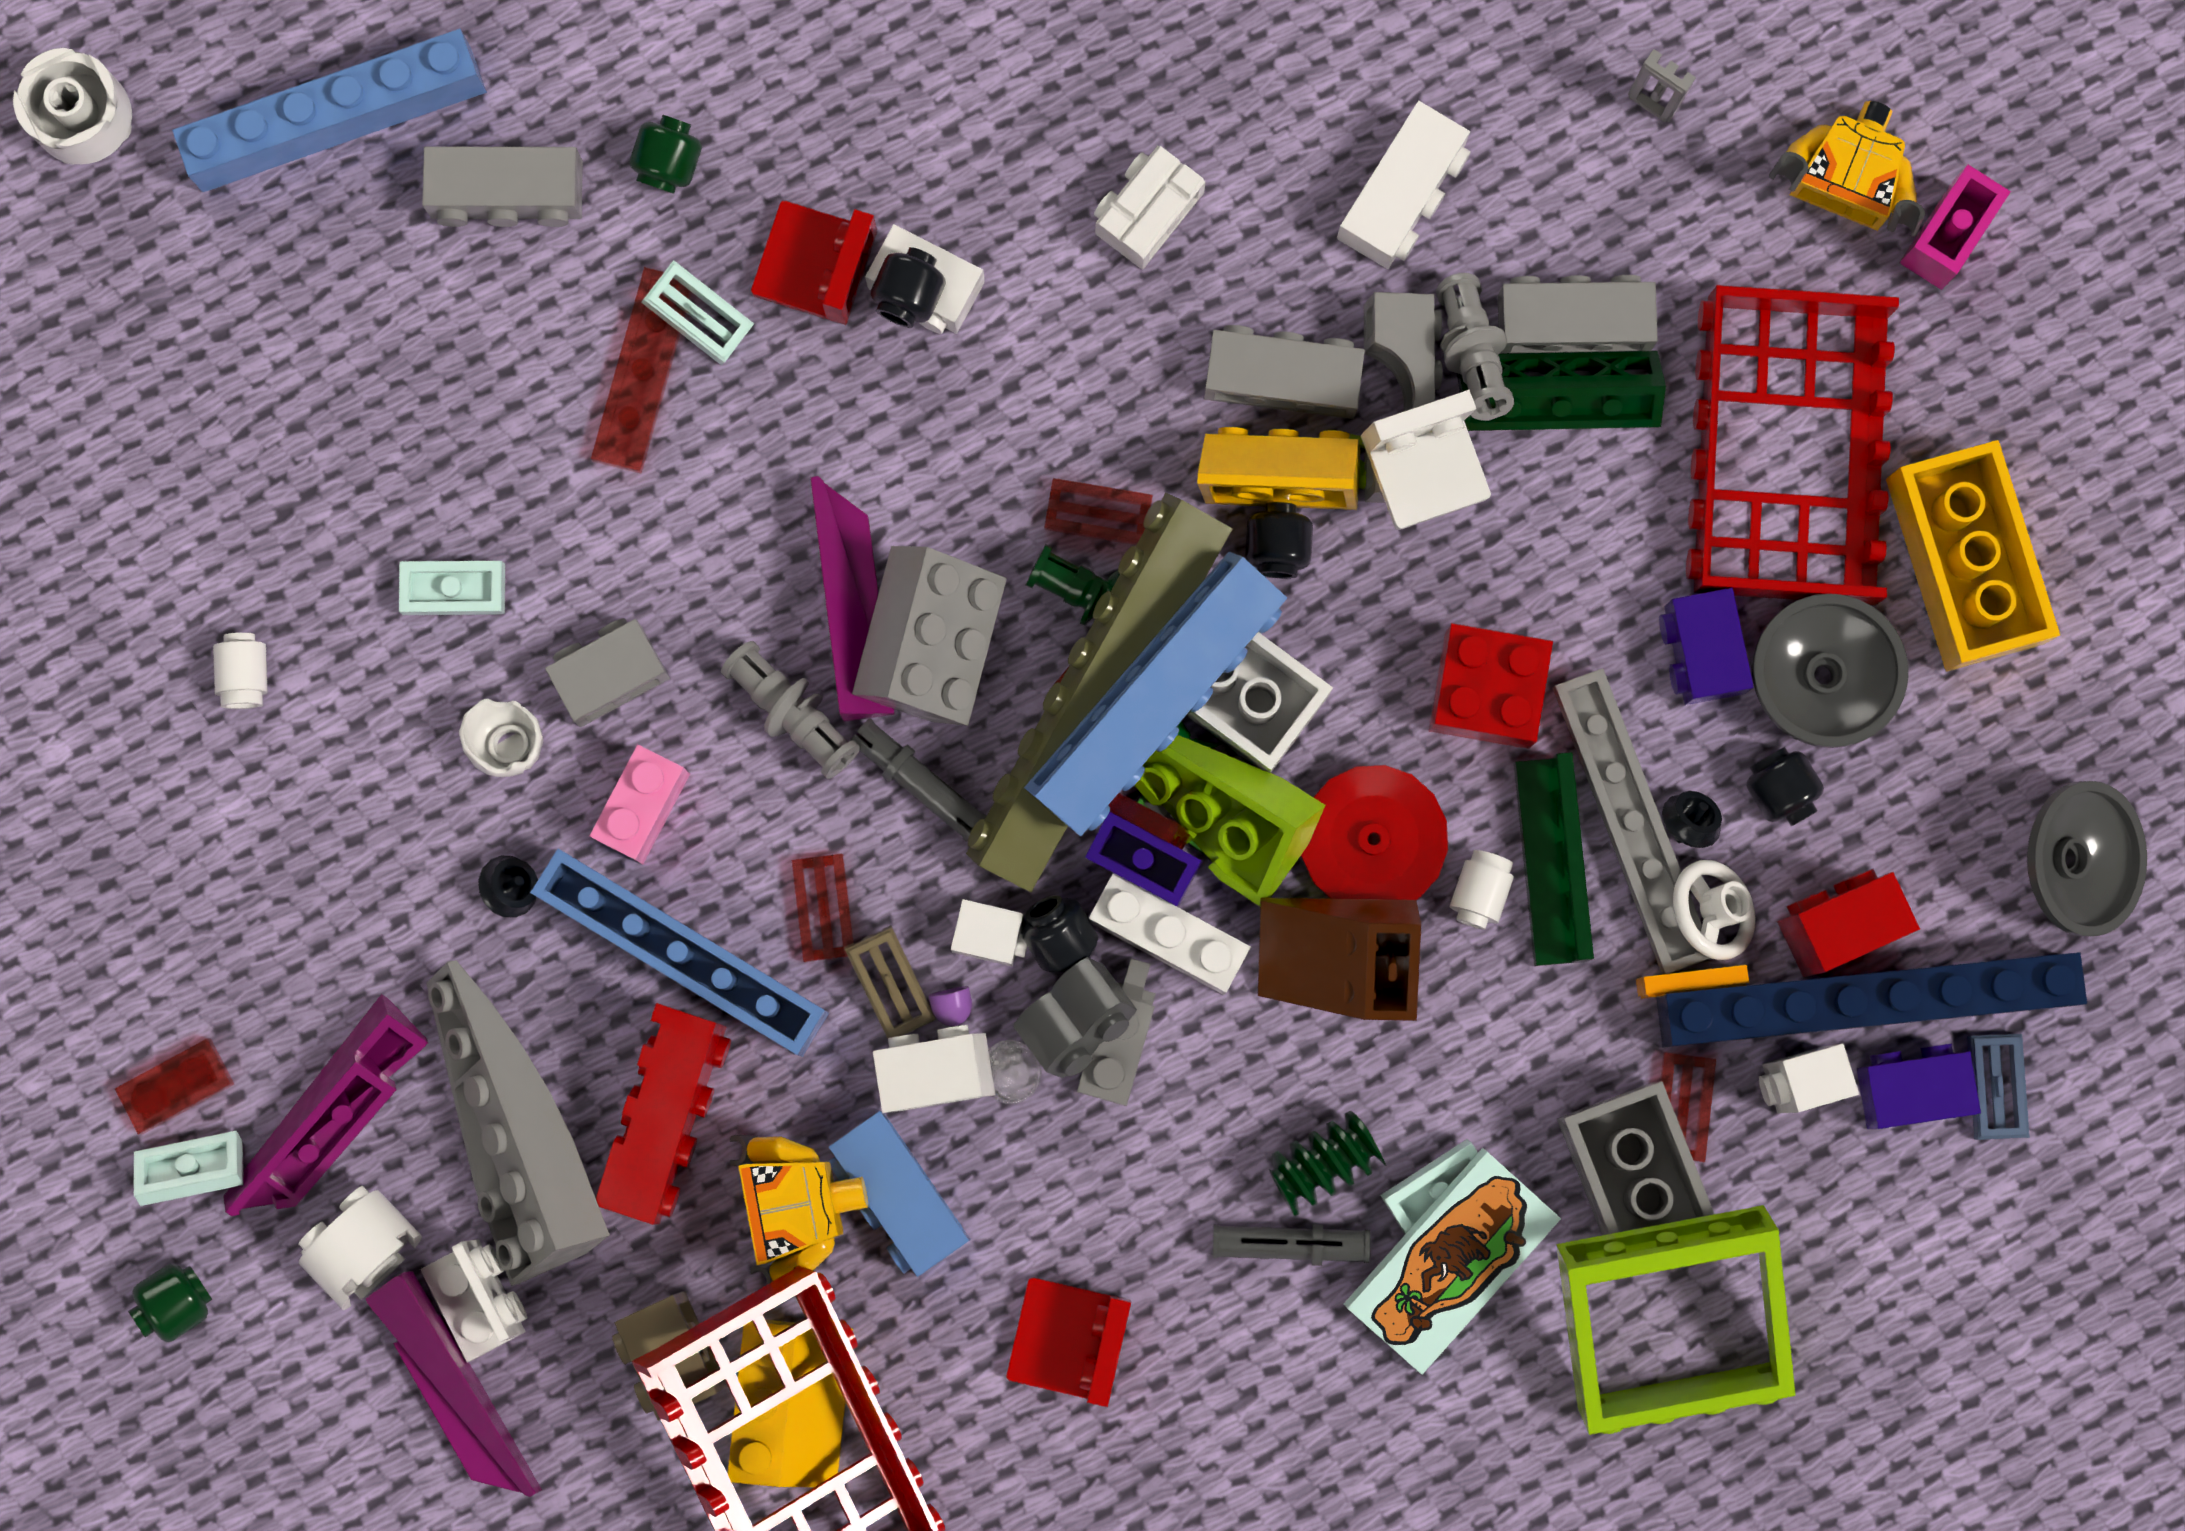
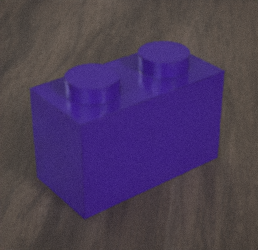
M1733 588L1674 598L1664 606L1666 614L1659 616L1660 632L1664 644H1672L1676 661L1675 664H1670L1669 667L1671 685L1675 694L1683 695L1685 705L1744 695L1754 688Z
M1109 812L1085 856L1088 860L1178 907L1203 862L1197 857Z
M1951 1043L1920 1048L1922 1058L1903 1061L1901 1051L1871 1055V1066L1856 1068L1867 1130L1981 1114L1971 1053H1954Z

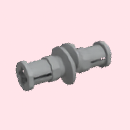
M1458 273L1445 278L1436 289L1438 302L1446 308L1449 332L1444 334L1440 347L1444 354V362L1447 369L1461 374L1463 382L1467 384L1468 390H1470L1476 406V410L1471 416L1477 420L1489 421L1507 414L1514 405L1513 394L1505 387L1501 375L1503 372L1502 365L1498 356L1506 347L1507 337L1501 328L1489 326L1487 313L1482 308L1479 298L1482 292L1479 278L1470 273ZM1455 285L1459 287L1460 297H1457L1455 294ZM1490 397H1493L1495 400V408L1491 407Z
M754 641L744 643L725 661L721 674L726 679L733 678L751 696V700L760 709L766 710L769 713L764 725L767 734L771 737H776L788 732L792 741L800 749H805L822 766L821 773L827 779L835 777L852 762L858 754L860 746L854 740L848 742L829 723V719L820 710L816 709L823 699L822 695L815 693L806 699L802 697L809 685L806 678L800 679L791 686L789 679L781 671H776L759 654L760 648Z

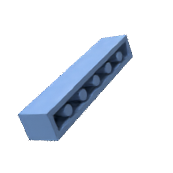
M457 29L184 125L172 131L188 177L204 193L487 93L472 49L462 30Z
M1228 552L1024 788L1079 836H1082L1087 829L1089 831L1096 829L1108 816L1111 809L1108 805L1121 790L1128 791L1140 780L1145 771L1143 764L1156 750L1158 752L1163 751L1173 742L1179 732L1177 725L1188 712H1196L1206 704L1213 694L1211 686L1224 671L1226 673L1233 671L1243 661L1248 652L1245 647L1258 632L1262 634L1268 631L1277 622L1282 613L1280 606L1286 601L1287 597L1243 556Z
M560 849L556 850L530 892L798 1056H804L829 1015V1012Z

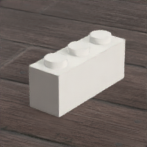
M1418 100L1340 225L1337 239L1386 269H1389L1396 257L1405 261L1419 238V234L1412 231L1422 215L1429 220L1431 219L1445 196V193L1438 189L1447 174L1456 178L1470 156L1471 151L1464 148L1470 131Z
M1115 873L1112 874L1089 916V921L1094 926L1222 995L1227 993L1251 946Z

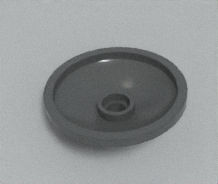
M1819 594L1790 604L1780 611L1765 627L1754 651L1752 663L1753 684L1763 710L1771 721L1784 733L1812 746L1823 748L1845 747L1862 742L1875 735L1896 715L1907 690L1908 660L1905 647L1896 629L1877 609L1866 602L1850 596ZM1817 667H1825L1829 670L1831 674L1829 684H1820L1815 679L1814 673Z
M2079 781L2058 789L2041 807L2030 832L2027 847V870L2031 888L2041 910L2059 929L2077 936H2100L2107 934L2125 922L2135 909L2143 891L2147 872V846L2142 824L2126 797L2117 789L2102 782Z

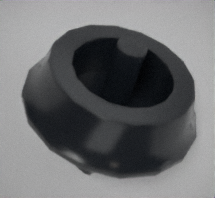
M1686 791L1679 795L1671 796L1664 803L1662 811L1664 824L1679 844L1684 843L1690 847L1705 848L1712 846L1719 839L1722 822L1721 811L1708 796L1696 791Z
M501 855L491 859L482 868L478 879L479 893L484 904L493 913L506 918H516L527 913L535 904L536 896L530 892L538 878L534 869L527 862L514 856Z

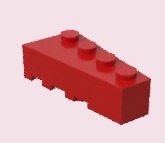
M658 1003L655 1004L650 1020L660 1024L657 1036L651 1035L647 1044L645 1043L642 1046L637 1066H639L638 1075L644 1077L641 1086L634 1085L631 1092L627 1095L621 1118V1125L627 1127L624 1136L617 1135L613 1141L596 1196L599 1207L652 1225L660 1224L662 1215L670 1218L674 1212L680 1194V1188L673 1186L679 1165L687 1168L691 1162L697 1144V1138L690 1136L696 1116L705 1118L709 1110L714 1088L708 1087L707 1084L713 1066L723 1067L731 1044V1039L724 1037L726 1026Z

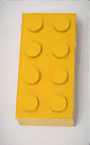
M1999 440L1902 466L1886 479L1946 672L2041 646L2061 636Z

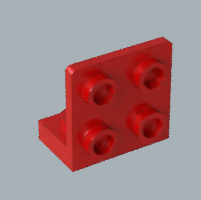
M782 201L751 288L753 296L847 325L877 235L874 215L854 209L849 221L788 201Z
M1035 1277L1030 1278L1027 1283L1007 1370V1379L1021 1384L1086 1398L1087 1403L1108 1407L1131 1300Z

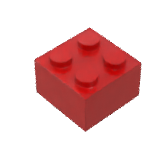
M1451 623L1445 632L1429 732L1530 749L1537 742L1553 641Z
M1874 868L1833 885L1837 894L1833 897H1829L1827 890H1824L1786 906L1790 916L1777 921L1803 978L1827 972L1920 930L1894 872L1877 877Z

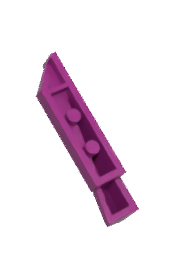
M819 476L810 477L840 715L844 722L895 715L892 708L852 695L879 594L869 517L825 484Z
M383 994L371 1006L243 1170V1185L231 1187L224 1194V1206L227 1214L237 1216L240 1215L241 1209L272 1204L276 1209L296 1207L397 1090L395 1082L389 1077L428 1044V1040Z
M413 1271L397 1275L365 1298L370 1308L398 1340L393 1343L470 1479L520 1492L528 1497L541 1491L539 1483L469 1362H466L444 1318L436 1313Z

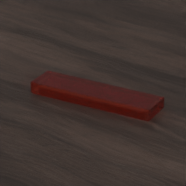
M644 267L591 456L593 462L642 474L680 333L641 303L664 273ZM673 278L669 284L690 300L692 292ZM661 293L658 298L685 318L686 312Z

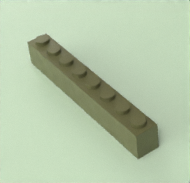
M1166 492L1162 500L1154 502L1148 510L1143 523L1146 529L1137 545L1131 546L1123 555L1118 567L1120 576L1111 592L1104 593L1097 602L1093 612L1094 623L1086 637H1081L1071 649L1068 657V664L1070 666L1062 681L1055 683L1048 691L1043 702L1044 713L1035 729H1029L1023 736L1018 747V755L1020 757L1011 773L1002 776L997 783L993 793V801L995 802L985 820L980 819L974 825L969 835V849L966 854L978 866L1029 892H1032L1068 826L1024 787L1205 580L1233 529L1184 500Z

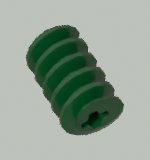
M1352 1111L1344 1114L1346 1130H1343L1334 1121L1326 1124L1328 1140H1325L1316 1131L1310 1132L1308 1134L1310 1150L1304 1148L1297 1141L1290 1143L1292 1160H1288L1279 1151L1272 1153L1274 1170L1271 1171L1269 1169L1270 1174L1294 1216L1299 1214L1298 1197L1302 1196L1312 1206L1318 1204L1316 1187L1320 1186L1330 1196L1335 1195L1334 1178L1336 1176L1351 1186L1354 1184L1353 1167L1357 1166L1367 1176L1371 1175L1370 1158L1373 1156L1386 1166L1366 1125Z

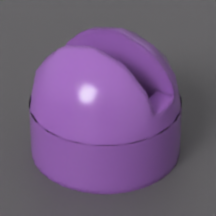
M969 986L938 991L929 995L933 1015L944 1025H960L970 1015L972 999Z

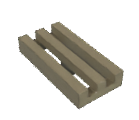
M891 925L882 929L877 934H871L863 938L858 943H852L844 947L887 1039L903 1036L936 1020ZM885 942L888 943L921 1012L920 1015L912 1018L879 949V945ZM868 950L903 1023L895 1027L860 957V954Z

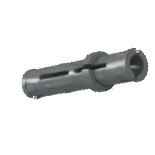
M869 718L857 730L858 734L853 735L851 738L860 746L859 751L884 771L881 775L888 782L894 779L967 842L974 825L980 819L985 820L987 815L982 814L913 755L916 751L909 745L903 748Z
M1213 1224V1258L1311 1260L1312 1266H1322L1323 1261L1369 1263L1370 1230L1323 1229V1224H1312V1229L1219 1226ZM1241 1241L1286 1243V1245L1242 1243ZM1296 1243L1339 1244L1341 1246L1297 1245Z

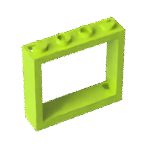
M1764 1205L1556 1244L1576 1401L1589 1435L1597 1433L1614 1434L1624 1428L1650 1423L1667 1424L1677 1418L1698 1414L1714 1415L1730 1408L1751 1404L1767 1405L1774 1403L1778 1399L1796 1396L1779 1229ZM1759 1253L1770 1362L1600 1394L1586 1285Z

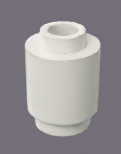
M253 633L224 634V642L213 645L215 695L220 696L221 707L248 709L263 706L262 695L268 693L266 644L256 642L255 634Z
M1474 850L1471 860L1464 861L1449 906L1458 912L1456 918L1458 922L1482 930L1486 929L1488 922L1499 923L1514 878L1510 874L1513 865L1512 861L1482 850Z

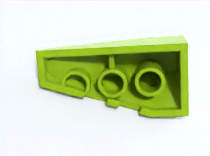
M1179 735L1176 736L1166 749L1161 752L1156 750L1143 764L1145 771L1142 777L1134 785L1151 805H1163L1181 826L1176 830L1178 835L1187 844L1193 841L1212 862L1208 868L1220 881L1259 906L1261 898L1272 897L1306 849L1326 806L1284 778Z

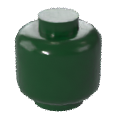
M662 115L660 124L645 122L641 125L629 162L631 168L638 173L636 181L673 194L676 187H686L691 183L702 150L701 142L696 137L689 135L691 124Z
M168 1264L133 1288L132 1297L137 1306L128 1312L145 1338L155 1332L161 1340L171 1342L207 1318L208 1308L206 1304L212 1298L190 1265L182 1269L176 1264Z

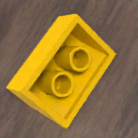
M1222 427L1218 429V434H1205L1197 484L1206 504L1266 507V504L1270 502H1285L1295 504L1297 508L1357 510L1361 451L1359 439H1350L1349 433L1335 430L1322 431L1319 433V438L1299 437V432L1291 429L1269 430L1268 436L1248 435V430L1244 428Z
M765 1320L773 1336L795 1324L794 1322ZM752 1321L743 1325L740 1355L762 1343ZM811 1329L779 1347L794 1380L826 1362ZM768 1354L738 1371V1381L751 1406L783 1387ZM832 1373L732 1432L728 1464V1476L732 1483L773 1487H816L838 1473L846 1401ZM736 1403L734 1408V1416L740 1413Z

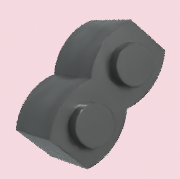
M1086 957L1066 971L1054 984L1050 992L1032 1003L1019 1016L1013 1027L1047 1073L1064 1078L1082 1072L1092 1060L1091 1055L1096 1051L1099 1044L1120 1037L1127 1030L1129 1020L1137 1009L1106 967Z

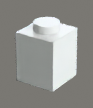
M963 899L951 946L952 953L1012 967L1015 956L1025 958L1027 945L1021 934L1024 914Z

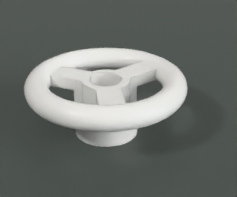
M1699 860L1683 869L1677 878L1673 891V910L1681 933L1694 949L1708 958L1728 960L1737 957L1749 946L1755 930V909L1746 885L1732 869L1717 861ZM1710 875L1716 877L1724 884L1710 889L1702 876ZM1690 890L1700 903V912L1703 917L1701 933L1691 917L1688 901ZM1740 923L1738 933L1733 941L1724 945L1717 944L1720 928Z

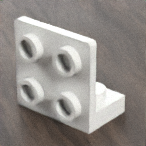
M1470 390L1374 421L1361 434L1390 517L1397 530L1466 508L1490 498L1489 486L1464 422L1476 410Z
M479 1239L462 1241L452 1246V1253L420 1269L467 1363L526 1332L521 1323L527 1319L522 1302L514 1291L506 1294L497 1276L504 1272V1270L497 1261L496 1252L490 1244L483 1247Z

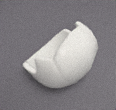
M487 698L479 701L464 714L459 730L462 748L475 768L495 777L520 775L524 770L530 769L539 759L544 741L538 719L514 700L511 702H494ZM507 733H515L509 738L498 743L499 739L503 735Z

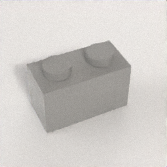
M625 618L611 622L599 630V639L584 647L580 643H575L560 650L553 656L555 663L545 668L571 718L579 727L591 723L670 679L643 627L636 619L628 623Z

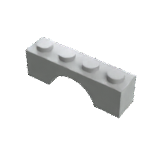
M1374 292L1364 304V354L1384 364L1396 377L1403 393L1404 411L1434 402L1435 390H1439L1442 383V363L1440 360H1435V341H1439L1441 336L1442 315L1439 310H1434V294ZM1365 452V502L1385 503L1368 454Z

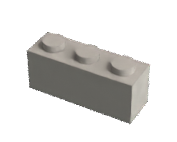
M424 147L422 206L431 219H437L438 224L449 227L465 226L468 224V219H487L488 224L498 227L518 225V219H538V224L543 226L563 227L568 225V219H582L583 160L576 147Z
M1581 275L1564 277L1560 279V283H1540V278L1535 276L1512 278L1510 283L1502 285L1498 294V328H1501L1507 337L1506 347L1499 354L1651 351L1658 342L1656 282H1641V277L1637 275L1615 276L1611 278V282H1591L1590 277Z
M1240 325L1224 326L1223 331L1213 330L1204 400L1354 419L1358 409L1365 349L1354 348L1352 341L1340 338H1327L1324 340V344L1306 342L1302 335L1293 332H1275L1273 337L1253 335V329Z

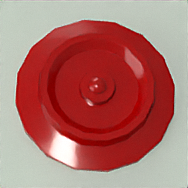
M1387 765L1356 766L1329 779L1313 797L1326 806L1308 846L1302 853V859L1314 884L1331 899L1418 900L1439 878L1449 850L1447 820L1435 794L1412 774Z

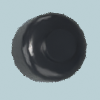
M909 247L906 254H888L870 292L871 298L878 305L876 309L877 314L890 322L907 328H912L914 323L928 321L936 308L946 284L943 274L934 267L937 259L931 254L914 247Z
M1270 502L1266 504V511L1258 512L1248 519L1245 557L1266 578H1296L1298 570L1306 568L1311 562L1313 524L1308 517L1296 513L1297 506L1295 504Z
M1783 747L1749 767L1753 775L1747 780V789L1768 821L1778 822L1786 818L1790 826H1793L1818 811L1813 802L1821 797L1824 787L1802 752L1793 751L1788 753L1786 748Z
M1052 895L1039 900L1029 908L1025 915L1026 921L1023 924L1021 934L1042 970L1051 973H1065L1084 958H1091L1090 955L1097 945L1098 935L1078 901Z

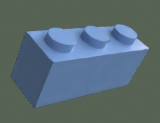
M879 1111L829 1146L835 1157L827 1162H830L831 1168L839 1181L863 1177L868 1197V1208L859 1210L873 1230L883 1226L894 1242L886 1249L903 1273L912 1269L918 1277L971 1240L882 1111Z

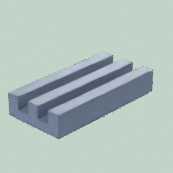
M2022 1034L1967 1036L1968 1052L1971 1053L1981 1114L1972 1115L1974 1140L2030 1138ZM2000 1045H2009L2015 1128H2006ZM1982 1046H1988L1994 1129H1988Z

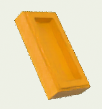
M1747 965L1646 976L1636 979L1638 997L1641 996V999L1664 996V994L1747 986L1746 983H1749Z

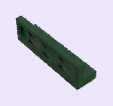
M1658 351L1498 354L1503 372L1501 375L1504 385L1513 394L1514 405L1507 414L1489 421L1477 420L1471 415L1464 420L1468 431L1661 427L1666 383ZM1647 369L1648 374L1631 375L1624 370ZM1589 370L1595 373V375L1580 376L1574 371ZM1539 371L1545 375L1530 377L1524 374V372ZM1457 373L1459 393L1467 391V384L1463 382L1462 375ZM1490 397L1491 407L1495 408V400L1493 397Z
M1573 752L1558 753L1551 759L1517 761L1514 763L1534 967L1590 961L1594 959Z

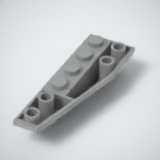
M457 960L449 961L426 983L428 997L433 1009L471 1174L478 1196V1209L483 1220L488 1223L495 1241L497 1261L501 1268L506 1271L509 1282L513 1286L587 1254L610 1236L573 1138L546 1084L525 1049L491 1001Z

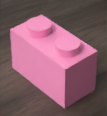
M637 744L589 837L643 865L690 773L684 767Z

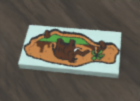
M1482 1148L1345 1301L1344 1305L1423 1375L1561 1218Z

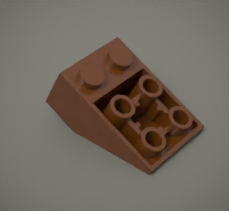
M1261 898L1258 996L1363 1020L1417 1021L1421 920L1417 900Z

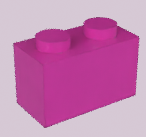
M1967 164L1952 181L1899 263L1942 290L1958 274L2011 191Z

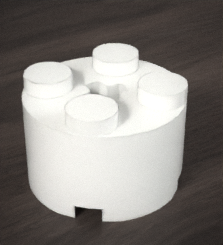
M57 48L36 56L23 69L20 74L23 78L17 92L14 90L13 107L16 117L23 129L53 157L71 165L94 163L111 155L129 137L132 128V109L129 97L123 86L98 59L91 55L75 52L73 49Z
M364 1186L354 1190L340 1204L339 1208L343 1213L328 1227L323 1222H320L299 1242L303 1249L299 1265L342 1310L351 1307L348 1296L355 1293L362 1300L405 1260L398 1252L407 1242L416 1248L422 1239V1235L379 1190L369 1193Z

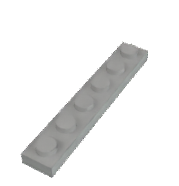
M1602 668L1555 685L1552 689L1662 975L1710 959L1694 949L1678 927L1673 910V891L1681 869L1604 669ZM1689 893L1688 901L1691 917L1701 933L1702 924Z

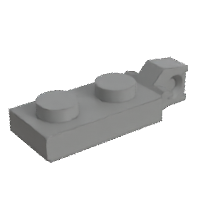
M1130 959L1124 984L1118 983V985L1137 1010L1129 1020L1127 1030L1120 1037L1109 1042H1102L1091 1055L1092 1060L1082 1072L1077 1089L1078 1093L1127 1106L1155 1007L1152 1005L1156 993L1144 990L1151 964Z

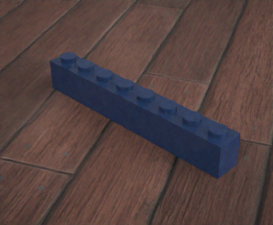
M2081 952L1670 993L1656 997L1662 1048L2063 1008L2087 1004Z

